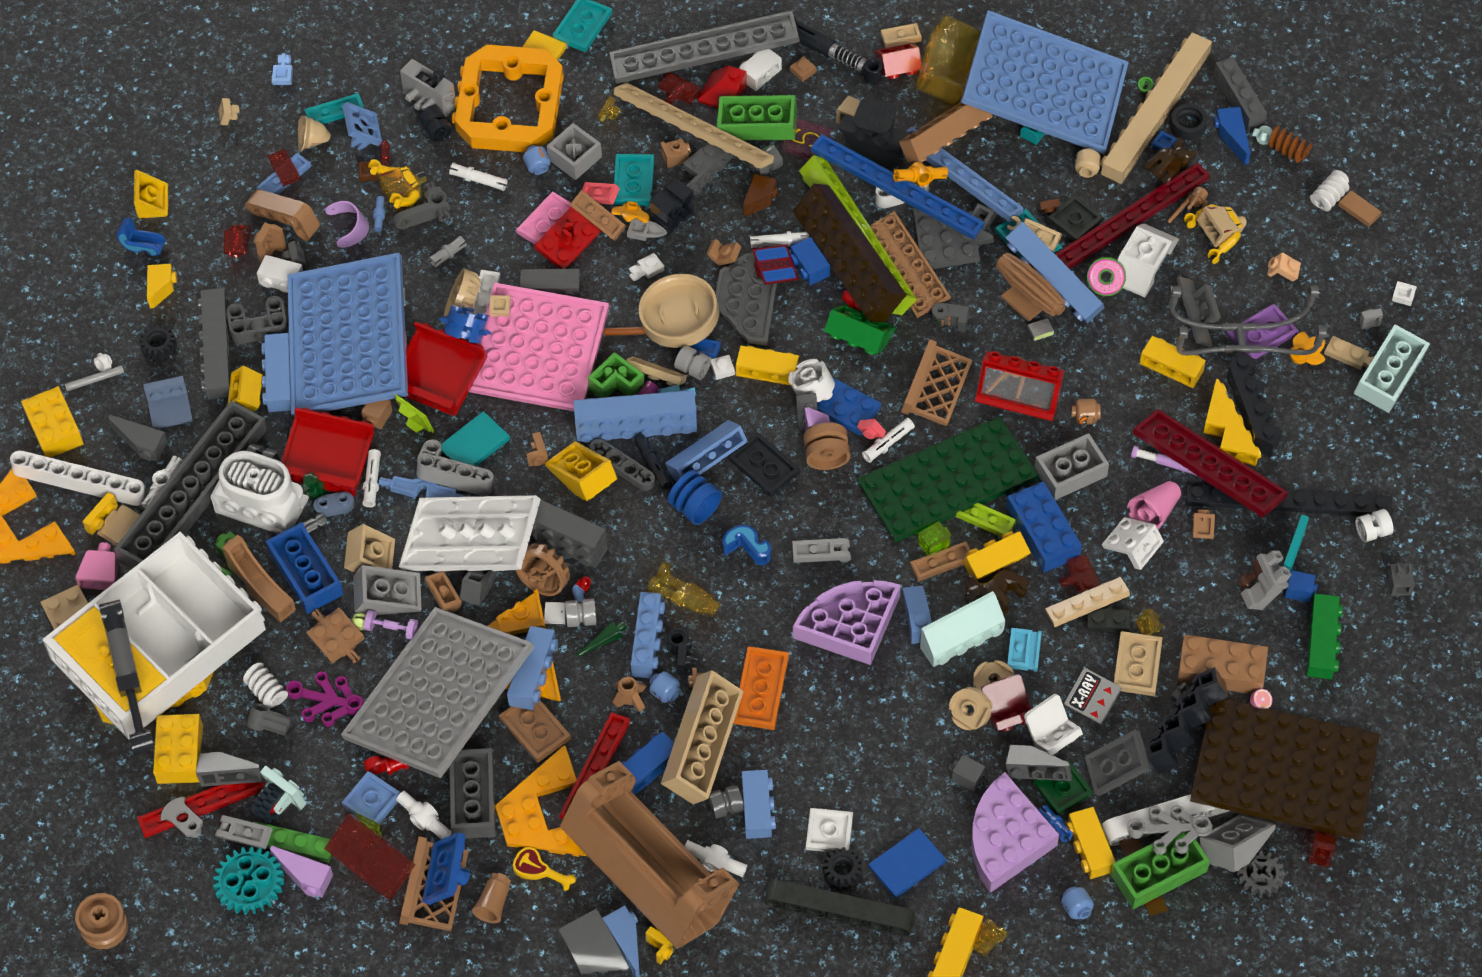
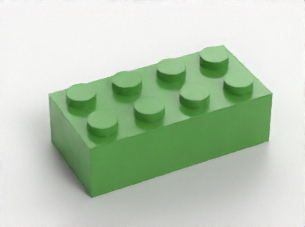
M795 95L720 96L717 128L741 140H795L797 123Z
M1181 832L1167 845L1164 854H1156L1153 851L1154 843L1112 864L1110 875L1132 909L1208 871L1210 860L1196 839L1188 845L1186 853L1180 854L1175 850V842L1178 839H1183L1189 832Z

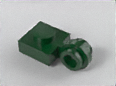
M312 472L305 474L302 484L305 495L311 498L326 495L325 484L319 481V476Z

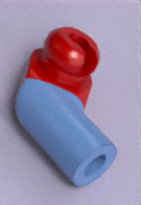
M583 576L572 588L574 600H577L578 603L585 599L584 594L591 585L589 577Z

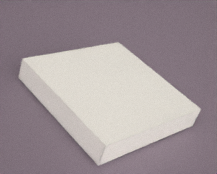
M810 808L806 850L832 851L834 853V849L838 848L839 851H842V847H845V851L848 852L853 812Z

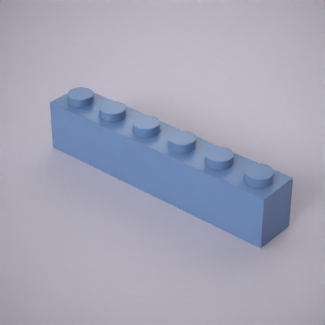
M1021 222L1005 237L1008 241L1007 247L1014 254L1018 252L1022 256L1020 258L1022 261L1031 265L1052 284L1065 300L1064 305L1067 308L1071 306L1075 312L1073 314L1080 322L1084 320L1088 324L1105 308L1103 303L1024 222Z

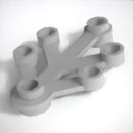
M1178 805L1171 808L1170 816L1164 813L1158 806H1153L1149 809V818L1151 820H1160L1165 824L1145 825L1141 819L1135 818L1131 819L1127 826L1128 834L1135 839L1140 838L1143 834L1166 833L1153 844V851L1156 854H1164L1167 845L1181 832H1189L1183 839H1178L1175 842L1176 852L1183 854L1188 851V845L1198 836H1207L1212 831V823L1207 817L1197 816L1195 818ZM1181 819H1182V820H1184L1186 823H1179V822L1176 821V820H1181Z

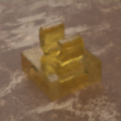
M609 96L597 119L603 122L606 116H608L609 119L616 120L621 109L613 106L616 101L615 98Z
M1146 609L1136 620L1143 635L1153 636L1155 632H1159L1164 627V624H1161L1158 619L1160 616L1153 609Z

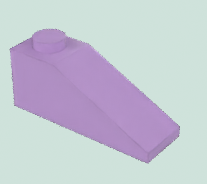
M271 846L272 857H276L277 863L281 864L282 869L305 894L311 897H323L333 877L331 866Z

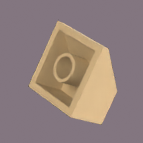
M365 524L349 531L344 568L354 573L362 565L392 569L395 539Z

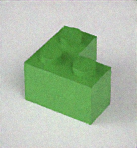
M615 352L588 377L589 391L598 398H607L616 389L626 396L636 395L645 384L644 374Z

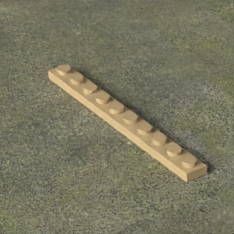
M627 82L614 88V95L620 97L623 101H628L637 108L644 109L650 112L651 115L660 117L665 122L671 123L679 127V129L707 141L710 145L717 146L725 152L737 156L740 160L753 164L756 168H764L773 163V155Z

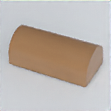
M444 571L425 577V582L440 609L454 613L461 607L462 601Z

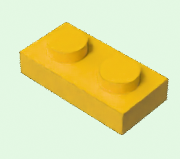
M108 492L82 521L86 532L93 535L97 530H100L107 516L117 509L118 504L113 494Z

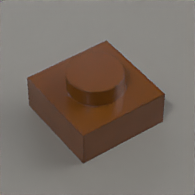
M1059 198L1036 203L1037 211L1043 210L1044 213L1054 212L1055 207L1060 206Z

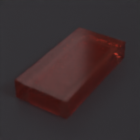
M285 149L267 155L283 187L301 180Z

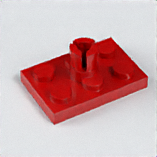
M570 207L534 245V249L559 269H567L600 234L601 230L574 208Z

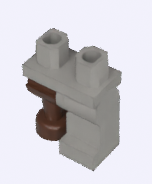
M1280 551L1259 554L1256 557L1257 559L1252 562L1253 570L1249 574H1243L1238 578V584L1244 590L1241 595L1248 609H1264L1281 593L1282 589H1286L1289 586L1287 580L1290 578L1291 573L1288 568L1279 566V563L1283 560Z

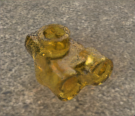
M986 919L981 926L982 931L973 948L983 956H986L998 942H1003L1008 932L1004 928L998 927L992 920Z

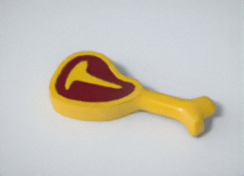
M532 847L523 848L514 859V873L521 878L538 880L549 877L561 883L564 891L569 890L570 884L576 882L573 874L566 876L550 869L547 864L542 862L539 852Z

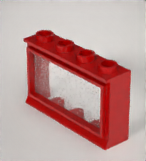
M987 351L982 361L975 402L1053 421L1065 371L1055 366L1048 367L1040 365L1035 361L1028 362L1015 356L1009 357L1001 355L999 352Z

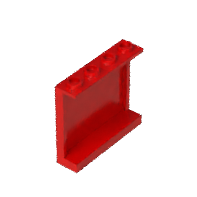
M415 322L414 326L417 330L406 348L408 396L405 397L455 417L488 356L484 347L479 343L472 344L464 338L460 337V339L452 337L442 329L439 331L433 329L427 323L420 324Z
M295 407V418L281 463L287 467L291 481L302 485L305 474L312 472L319 476V481L324 482L326 490L337 493L349 492L352 496L356 497L368 457V451L374 437V425L367 421H355L345 416L337 417L327 412L319 413L308 408L300 409Z

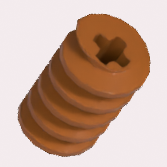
M1278 125L1270 136L1269 147H1275L1277 152L1281 151L1282 155H1288L1289 159H1294L1296 163H1300L1309 154L1313 144L1310 143L1306 147L1305 139L1300 143L1299 135L1293 139V132L1286 135L1287 129L1284 128L1282 131H1279L1281 125Z

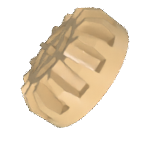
M465 268L461 270L449 295L444 317L448 316L451 305L461 308L463 306L473 308L481 285V279L477 273Z

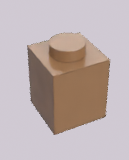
M384 400L366 404L361 411L363 421H367L373 424L374 427L382 429L392 413L391 401Z

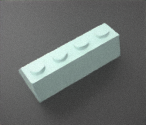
M991 592L921 628L920 649L933 667L938 664L943 665L947 663L950 658L956 655L960 656L969 648L979 646L986 639L992 636L997 637L1004 631L1005 618L995 593Z

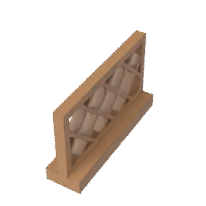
M929 339L901 412L907 415L911 412L947 426L972 360L936 346V341ZM936 354L944 355L947 361L939 363L936 359ZM959 361L966 364V367L958 371L954 363ZM950 365L953 373L945 375L941 367ZM937 369L941 377L932 379L929 372ZM956 376L959 384L951 387L948 379ZM944 381L947 389L939 391L935 383ZM931 385L935 393L926 395L923 387ZM950 392L953 400L945 403L942 394ZM938 397L941 404L933 407L929 399ZM925 401L929 409L922 410L916 408V405L919 402ZM944 408L947 414L946 419L937 416L935 411Z
M419 837L399 924L408 925V923L451 931L461 886L457 884V890L453 895L454 900L451 903L445 905L442 900L438 901L442 908L432 913L426 903L422 902L423 898L419 893L426 885L427 878L424 875V871L429 869L430 864L426 865V862L428 860L430 863L431 858L428 853L429 849H433L434 843L428 842L427 838ZM466 849L462 853L463 859L460 862L462 868H465L469 850ZM421 907H424L429 914L424 919L414 917L415 911ZM445 911L449 917V923H440L435 916Z

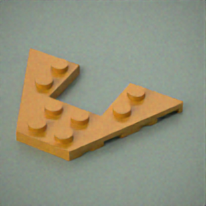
M12 469L0 483V563H11L10 561L20 559L30 561L38 560L42 557L54 558V555L63 554L75 555L73 547L55 521L20 541L17 540L2 516L37 496L27 479L14 475Z
M538 589L534 590V593L522 602H517L512 609H507L497 616L496 620L489 624L488 627L510 635L526 633L529 631L530 626L546 629ZM552 661L551 668H547L546 683L540 689L541 697L561 701ZM511 681L505 689H509Z
M565 745L495 805L508 847H532L534 849L547 850L549 853L563 855L568 853L579 857V855L587 856L560 827L552 830L547 829L537 798L574 786L577 779Z

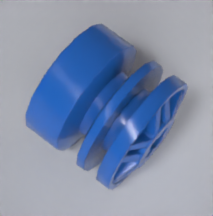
M695 470L684 474L675 483L669 493L668 503L675 507L677 511L683 512V515L693 524L698 525L706 521L716 510L721 501L722 492L711 483H707L706 479Z

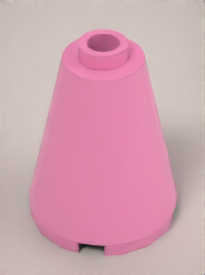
M1167 481L1133 497L1127 505V508L1130 507L1131 511L1129 513L1130 518L1155 524L1159 530L1181 497L1180 487L1174 482Z

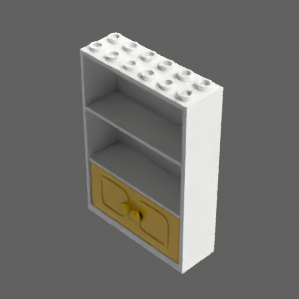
M181 532L42 639L50 659L128 739H130V734L135 733L128 698L127 696L121 697L118 691L99 604L119 599L121 601L142 692L136 693V699L143 728L266 630L264 625L265 619L261 614L262 608L256 601L252 602L248 599L249 596L243 588L238 589L235 586L234 580L228 574L225 576L220 566L216 562L212 563L208 559L209 557L203 549L199 550L196 548L190 536L185 537Z

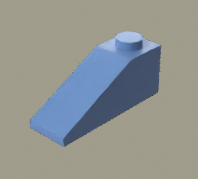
M923 586L905 587L902 590L911 644L921 643V628L932 623Z
M623 906L602 919L611 932L633 975L640 977L636 929L638 920L633 911L629 912L626 906Z

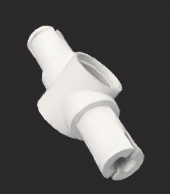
M173 456L165 469L157 471L153 475L150 493L142 502L144 508H147L165 485L164 482L169 480L183 462L181 458Z
M402 791L398 795L396 801L409 811L410 820L420 830H430L440 839L451 835V830L439 821L438 813L432 805L427 802H417L406 791Z
M687 840L685 844L686 849L695 858L700 859V862L708 871L712 872L715 869L724 868L726 871L740 877L744 876L747 865L731 859L725 848L715 844L710 847H703Z

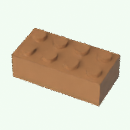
M1184 634L1177 683L1185 681L1193 685L1191 681L1195 675L1215 667L1226 682L1228 691L1252 694L1256 690L1263 689L1268 647Z

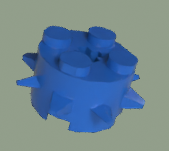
M451 305L448 316L439 317V320L445 323V333L457 339L461 337L470 339L469 342L481 343L483 336L492 334L491 331L486 329L489 315L481 312L476 314L471 307L463 306L461 308Z

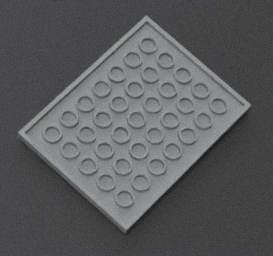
M435 607L344 729L341 736L344 740L441 778L530 655L534 646L529 641Z

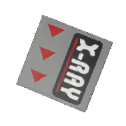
M1084 667L1064 705L1102 725L1122 687Z

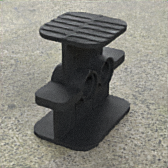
M872 97L863 98L858 105L854 117L844 115L839 124V131L846 134L845 147L886 169H892L898 165L903 153L899 141L909 136L910 133L894 128L897 108L893 103Z

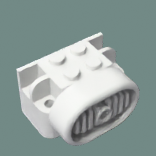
M251 451L235 452L224 459L219 468V481L211 494L215 513L277 534L295 526L309 499V496L303 494L302 487L291 481L289 471L283 463Z

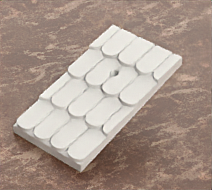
M536 495L419 498L399 568L404 571L409 570L410 572L430 570L435 572L454 570H520L541 499Z

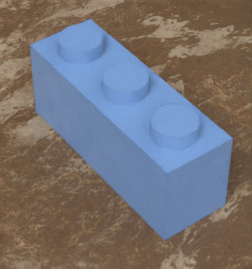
M767 770L742 771L746 839L772 837V829H776L775 816H771L770 810H774V797H769V790H773L772 777L768 778Z

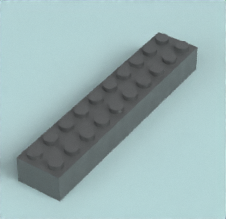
M231 400L114 548L116 560L133 569L179 532L185 536L212 501L211 494L219 481L218 473L221 463L226 457L235 452L246 451L251 443L257 444L266 432L265 418Z

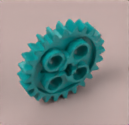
M242 847L240 854L234 850L233 857L226 855L227 862H219L222 869H215L218 876L213 877L214 883H216L213 887L217 891L215 894L217 899H220L222 906L227 904L226 906L229 911L234 907L236 914L243 909L244 915H247L248 910H252L253 914H256V908L264 911L263 905L265 904L271 907L270 900H278L276 893H282L280 886L284 885V880L282 879L284 873L281 870V864L277 863L276 857H271L269 851L263 854L262 848L254 852L253 847H250L249 852H246L244 847ZM245 865H251L248 869H242ZM263 875H268V878L265 880L259 879ZM232 882H238L235 886H229ZM255 892L254 896L247 897L248 893Z

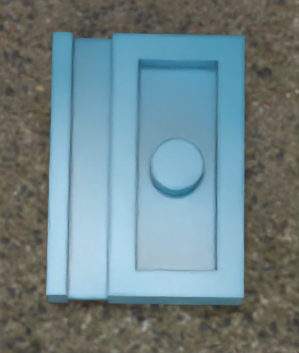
M1011 628L1007 664L1012 669L1026 671L1030 669L1037 672L1042 631L1032 632V630Z

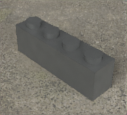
M1231 57L1216 62L1213 77L1231 107L1241 108L1245 130L1250 132L1255 128L1259 129L1261 126H1264L1267 112L1235 59Z

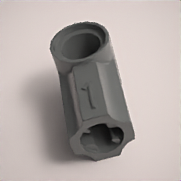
M255 703L251 706L246 725L253 730L263 731L265 729L286 736L290 727L291 717L270 711L269 707Z

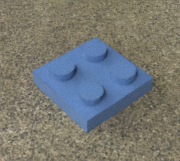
M368 771L342 801V806L359 818H364L366 822L374 823V828H377L398 803L396 799L401 792Z

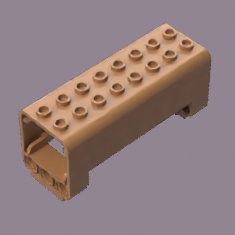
M618 761L590 776L578 788L560 828L667 940L678 949L707 932L720 921L739 883L724 868L715 869L710 873L631 792L636 782L635 776Z

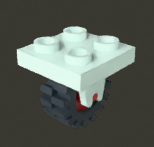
M265 766L260 771L267 784L259 792L258 798H255L251 811L263 822L271 823L272 820H276V817L280 816L290 803L300 810L307 804L303 799L304 794L299 790V786L292 780L287 782L283 778L284 775L276 768L271 770Z

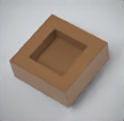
M802 57L790 66V71L803 82L816 73V67L808 59Z

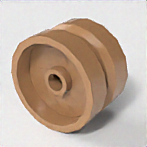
M821 423L810 427L803 434L806 461L810 467L818 470H831L841 467L849 461L850 449L847 430L844 426L837 423Z
M106 893L91 895L83 900L76 910V924L83 940L89 946L96 949H109L118 945L124 939L128 931V920L121 903L114 896Z

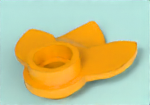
M630 201L622 206L612 208L611 214L622 215L626 222L635 218L644 223L649 222V215L643 212L636 202Z
M1300 332L1293 339L1292 350H1309L1313 348L1316 337L1309 338L1306 332ZM1323 339L1321 347L1316 352L1309 355L1290 354V358L1296 364L1307 362L1311 365H1318L1323 363L1325 358L1320 352L1325 346V340Z

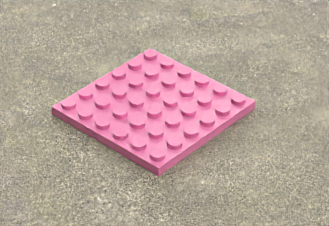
M494 283L491 295H510V317H490L489 300L486 314L489 315L486 329L491 331L492 334L483 336L481 343H479L484 347L488 357L469 392L574 411L573 400L586 399L588 393V377L593 373L610 307L609 303Z

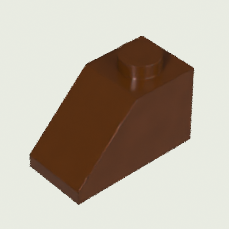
M754 174L743 203L744 216H749L771 206L773 199H777L779 193L777 179Z

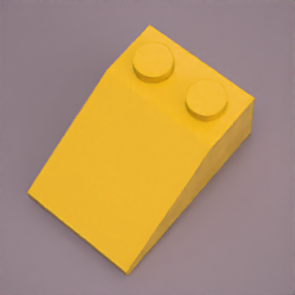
M576 441L545 462V466L569 490L585 501L592 499L596 494L617 480L609 459Z

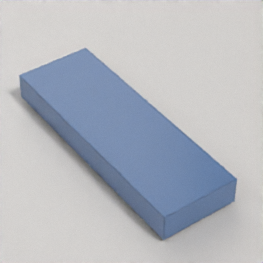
M296 153L257 186L256 189L279 195L311 167V163L299 153Z

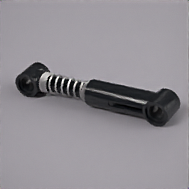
M794 16L800 40L799 43L827 58L838 59L839 62L842 61L843 64L846 63L847 66L855 68L856 71L864 75L865 81L869 84H877L882 80L883 63L877 58L861 59V56L853 55L852 51L848 52V49L840 48L837 41L800 23Z

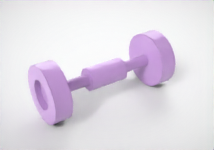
M368 610L364 621V630L372 631L375 624L383 625V628L392 630L402 629L406 630V639L409 640L412 639L418 629V620L410 619L407 626L399 625V622L390 620L380 621L376 620V611Z

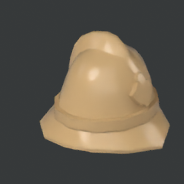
M301 116L298 121V148L300 152L329 141L331 134L325 125L313 120V118Z

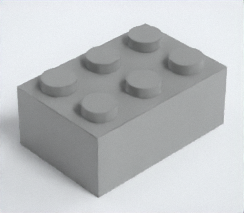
M1088 433L1037 456L1034 469L1041 481L1045 482L1053 498L1057 500L1107 477L1109 463Z

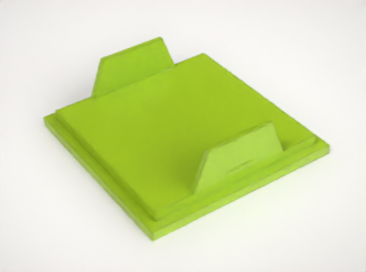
M396 394V401L400 407L398 411L408 418L406 426L416 433L422 429L434 433L427 416Z

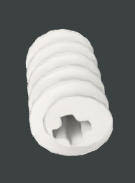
M1334 170L1310 195L1311 202L1323 211H1330L1331 207L1340 200V197L1344 196L1345 192L1349 190L1347 175L1342 171Z
M256 663L246 671L243 681L263 705L274 708L287 698L288 692L283 691V686L278 685V680L273 679V674H268L269 670L263 668V663Z

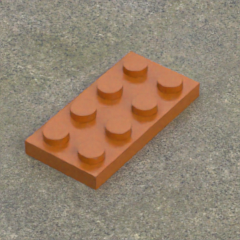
M748 646L740 683V689L744 692L733 724L775 730L789 652Z

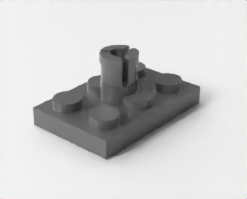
M1133 730L1085 756L1094 794L1098 796L1150 770L1140 731Z

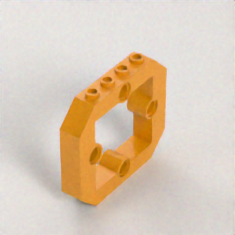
M485 45L465 58V64L461 66L460 70L462 81H458L459 97L456 96L455 108L457 109L452 114V123H455L457 133L472 148L526 152L527 148L532 145L542 147L554 139L564 75L563 66L547 49ZM482 71L504 72L505 77L511 81L520 79L523 74L545 75L544 88L539 89L535 94L536 108L540 113L538 126L511 125L510 119L505 116L495 118L492 123L473 122L475 108L480 104L479 85Z

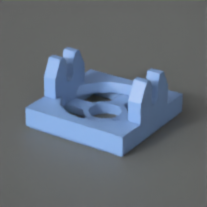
M348 102L342 105L348 135L353 137L350 143L351 147L357 146L360 150L367 147L370 143L379 146L382 143L376 113ZM361 120H364L367 126L363 125ZM355 123L359 125L362 131L355 128ZM369 128L372 129V135L368 132Z

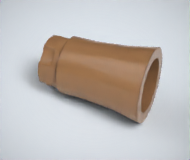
M492 873L486 882L479 900L472 909V913L482 921L499 923L511 880L504 874Z

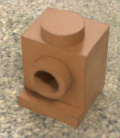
M682 138L668 143L660 142L661 155L667 168L683 164L689 158L691 153L689 143H684Z

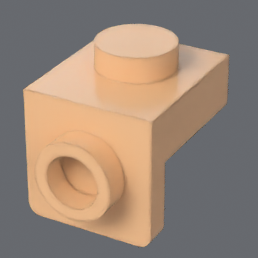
M1282 252L1270 259L1267 275L1272 277L1279 273L1293 282L1298 279L1301 263Z

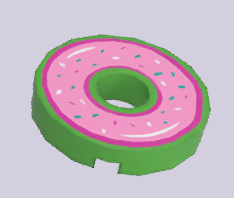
M1102 257L1095 260L1089 267L1087 282L1096 294L1112 296L1124 287L1126 270L1123 264L1115 258ZM1104 271L1110 272L1112 280L1109 282L1103 281L1101 274Z

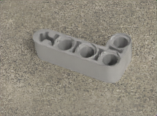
M431 439L424 443L417 459L416 475L418 478L479 496L491 494L494 475L490 470L441 457L442 445L437 440Z

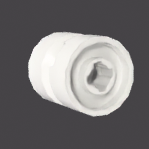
M1385 509L1373 512L1372 515L1366 514L1357 517L1355 520L1358 535L1364 543L1377 539V536L1384 537L1393 534V523Z

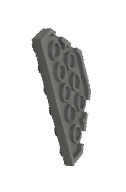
M763 242L762 244L757 246V249L779 246L783 244ZM751 252L750 254H744L736 259L734 264L729 267L725 266L719 271L716 298L720 314L748 344L767 346L777 283L764 285L762 278H758L754 268L755 258L753 252Z

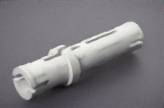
M456 163L451 165V168L458 169V171L450 169V175L465 178V181H475L502 191L506 188V186L500 185L499 182L507 184V179L474 170V167L469 166L467 168Z
M787 231L786 234L750 236L751 249L757 248L763 242L783 244L791 247L808 239L809 236L807 232L791 233V231Z
M906 418L883 438L876 439L874 444L862 453L864 459L870 463L881 453L885 454L891 445L914 429V423L909 418ZM901 430L900 433H898L895 437L891 438L894 434ZM884 442L886 443V444H884L881 448H879L878 450H876V449H877L880 445H882Z
M375 449L368 451L366 480L363 483V505L365 507L375 506L376 492L379 490L377 481L381 452Z

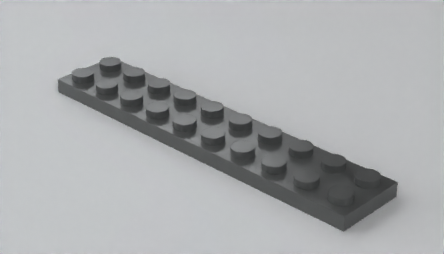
M791 10L609 53L615 82L619 84L800 42L793 11Z

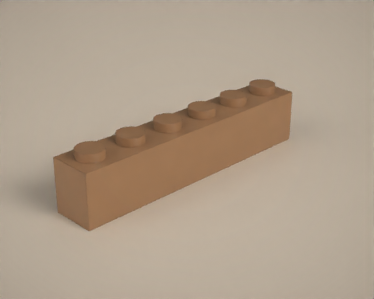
M960 102L899 141L907 162L922 163L927 160V156L938 153L941 147L952 144L953 139L966 135L967 130L980 126L979 123L981 121L989 120L993 116L991 113Z

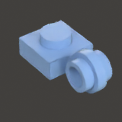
M282 53V55H278V65H273L272 84L292 85L293 67L291 65V55Z

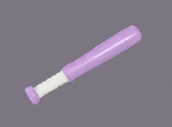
M1138 446L1133 447L1132 458H1144L1155 461L1160 465L1196 475L1164 454H1155L1141 450Z

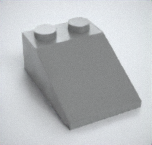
M362 565L353 575L354 613L363 612L367 614L368 610L376 611V615L420 612L422 610L420 573Z
M1240 814L1213 829L1209 835L1201 836L1200 847L1210 860L1211 865L1236 872L1251 862L1276 827L1273 823Z

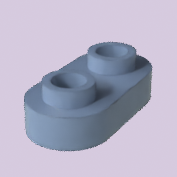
M339 492L318 497L314 501L313 506L317 515L323 513L325 517L350 512L354 508L355 502L352 494L349 492Z

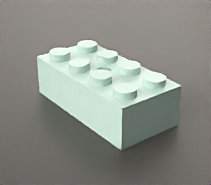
M1394 325L1359 381L1354 394L1389 413L1424 357L1430 343Z

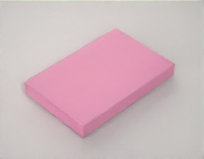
M552 191L516 229L517 234L536 244L561 216L572 207L571 203Z

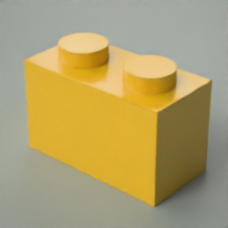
M241 366L233 371L230 378L228 404L232 400L252 412L257 410L260 406L262 374L245 366Z

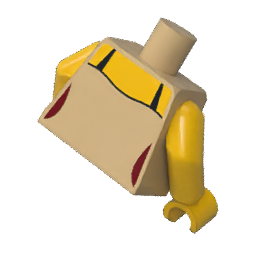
M1210 204L1196 211L1197 214L1195 215L1187 213L1184 220L1185 223L1187 222V228L1189 229L1196 226L1197 220L1214 247H1219L1218 249H1211L1208 253V258L1212 255L1217 256L1212 260V263L1216 264L1219 262L1220 254H1225L1238 242L1241 232L1246 226V219L1244 216L1238 217L1231 207H1220Z

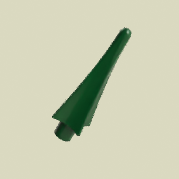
M613 621L593 641L581 649L577 656L580 657L602 645L622 638L621 632L627 626L623 621L617 625Z

